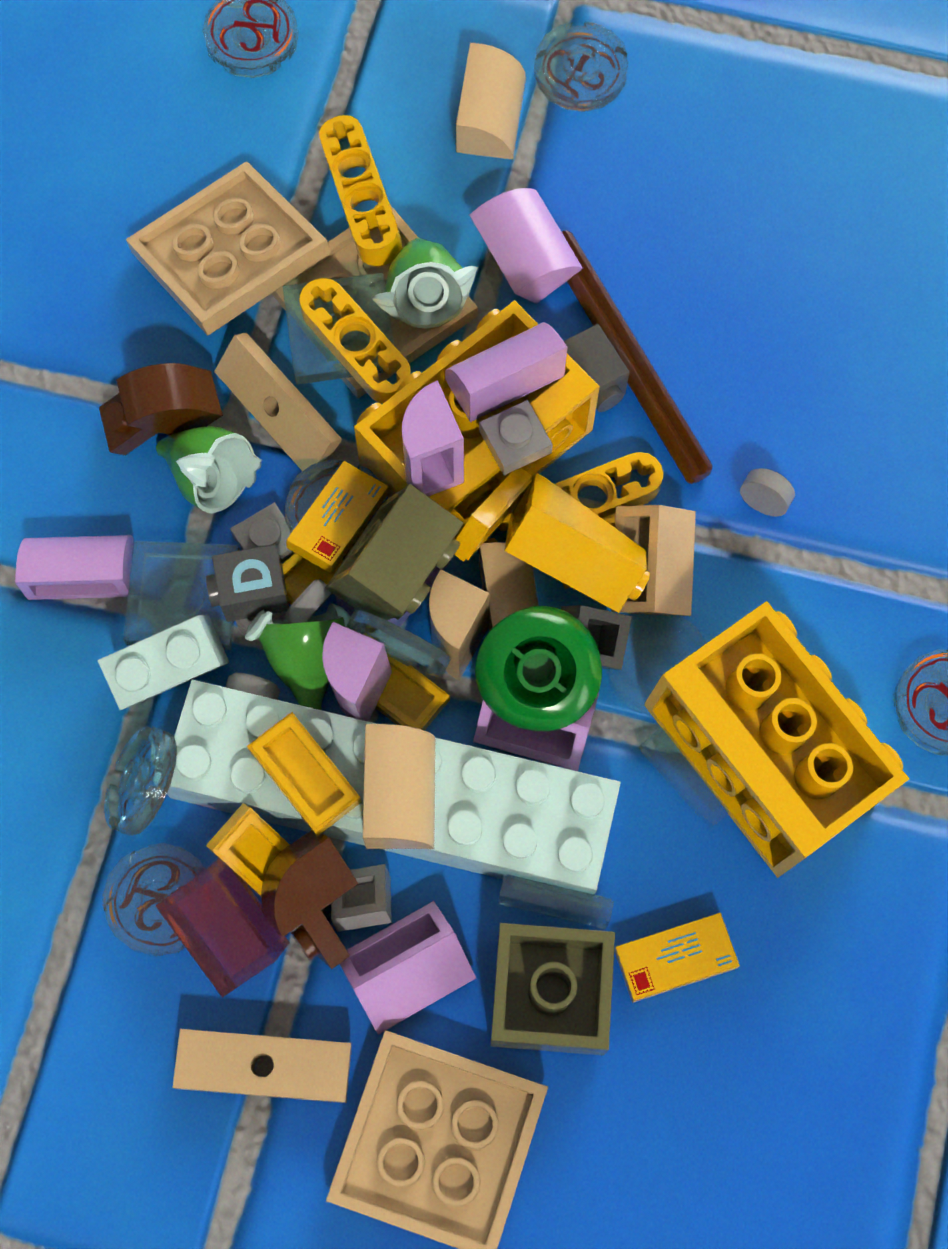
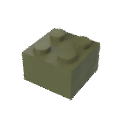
M408 484L382 503L325 588L361 614H369L365 615V617L371 621L373 618L376 620V617L377 619H382V621H388L392 618L399 620L406 611L413 614L430 591L431 587L424 583L436 566L443 569L458 550L460 542L454 537L464 523L416 487Z
M500 923L491 1047L604 1056L609 1050L615 932Z

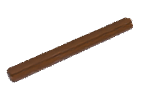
M562 231V234L583 267L582 270L567 280L569 286L593 326L596 324L600 325L629 370L628 384L685 480L690 484H694L705 479L711 474L712 463L574 235L570 231Z

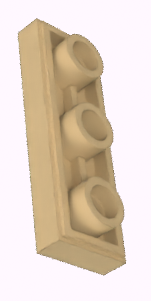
M247 332L234 335L214 372L308 478L320 475L342 441V438Z
M180 1029L172 1088L346 1103L352 1044ZM261 1057H271L274 1064L272 1072L268 1076L258 1077L254 1069L255 1063Z

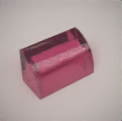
M219 858L204 867L156 905L158 911L222 998L274 963L290 944L285 936L282 937L269 924L262 904L249 886Z

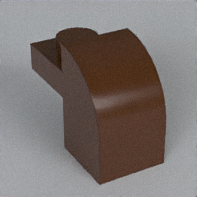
M179 363L150 365L121 376L116 380L119 393L99 407L110 453L127 455L158 432L172 435L193 428L207 427L223 416L211 371Z
M311 830L282 850L267 869L261 890L263 911L269 924L282 937L291 932L295 942L309 961L318 956L327 966L333 969L350 955L321 910L356 886L358 882L331 839L323 833L317 837Z

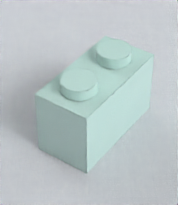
M208 614L195 616L97 660L119 710L134 706L230 663Z

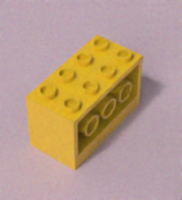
M515 300L501 311L499 309L490 311L479 322L475 332L462 342L455 340L448 344L440 352L437 361L422 373L416 371L407 376L399 385L396 394L383 404L378 402L369 406L359 416L357 424L354 426L360 469L388 485L387 498H390L407 486L402 439V421L406 408L420 390L438 380L464 438V483L428 497L464 523L454 537L455 539L470 516L510 474L503 475L479 431V422L526 400L529 401L553 444L551 454L521 467L532 478L535 473L540 474L593 430L600 386L568 354L564 377L472 422L467 418L445 380V371L459 362L538 325Z
M768 601L761 604L665 672L644 703L646 709L777 878L804 860L910 779L903 771V762L897 752L890 745L881 743L867 726L866 715L860 706L852 699H845L833 684L832 675L827 665L818 656L808 653L797 639V631L791 620L784 613L775 611Z

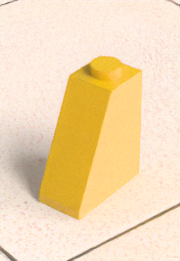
M535 473L531 484L510 515L504 551L619 613L627 599L637 600L647 585L650 572L646 571V550L550 480Z

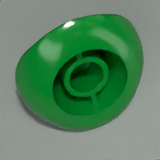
M533 606L508 615L490 630L481 644L477 655L475 677L482 699L499 718L513 726L526 730L554 731L573 724L590 709L601 686L602 662L593 636L580 620L572 614L555 607Z

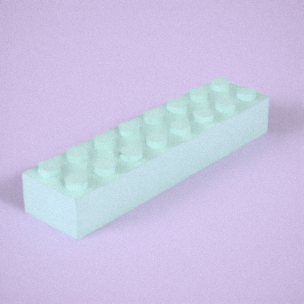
M191 680L171 745L172 765L171 753L169 752L166 770L160 781V785L165 791L167 780L170 782L166 793L171 799L233 814L244 803L251 807L266 822L302 831H311L307 823L247 748V745L293 712L362 800L359 805L325 830L323 834L331 838L365 846L363 840L365 724L377 723ZM435 738L434 849L380 850L592 901L599 882L621 782Z

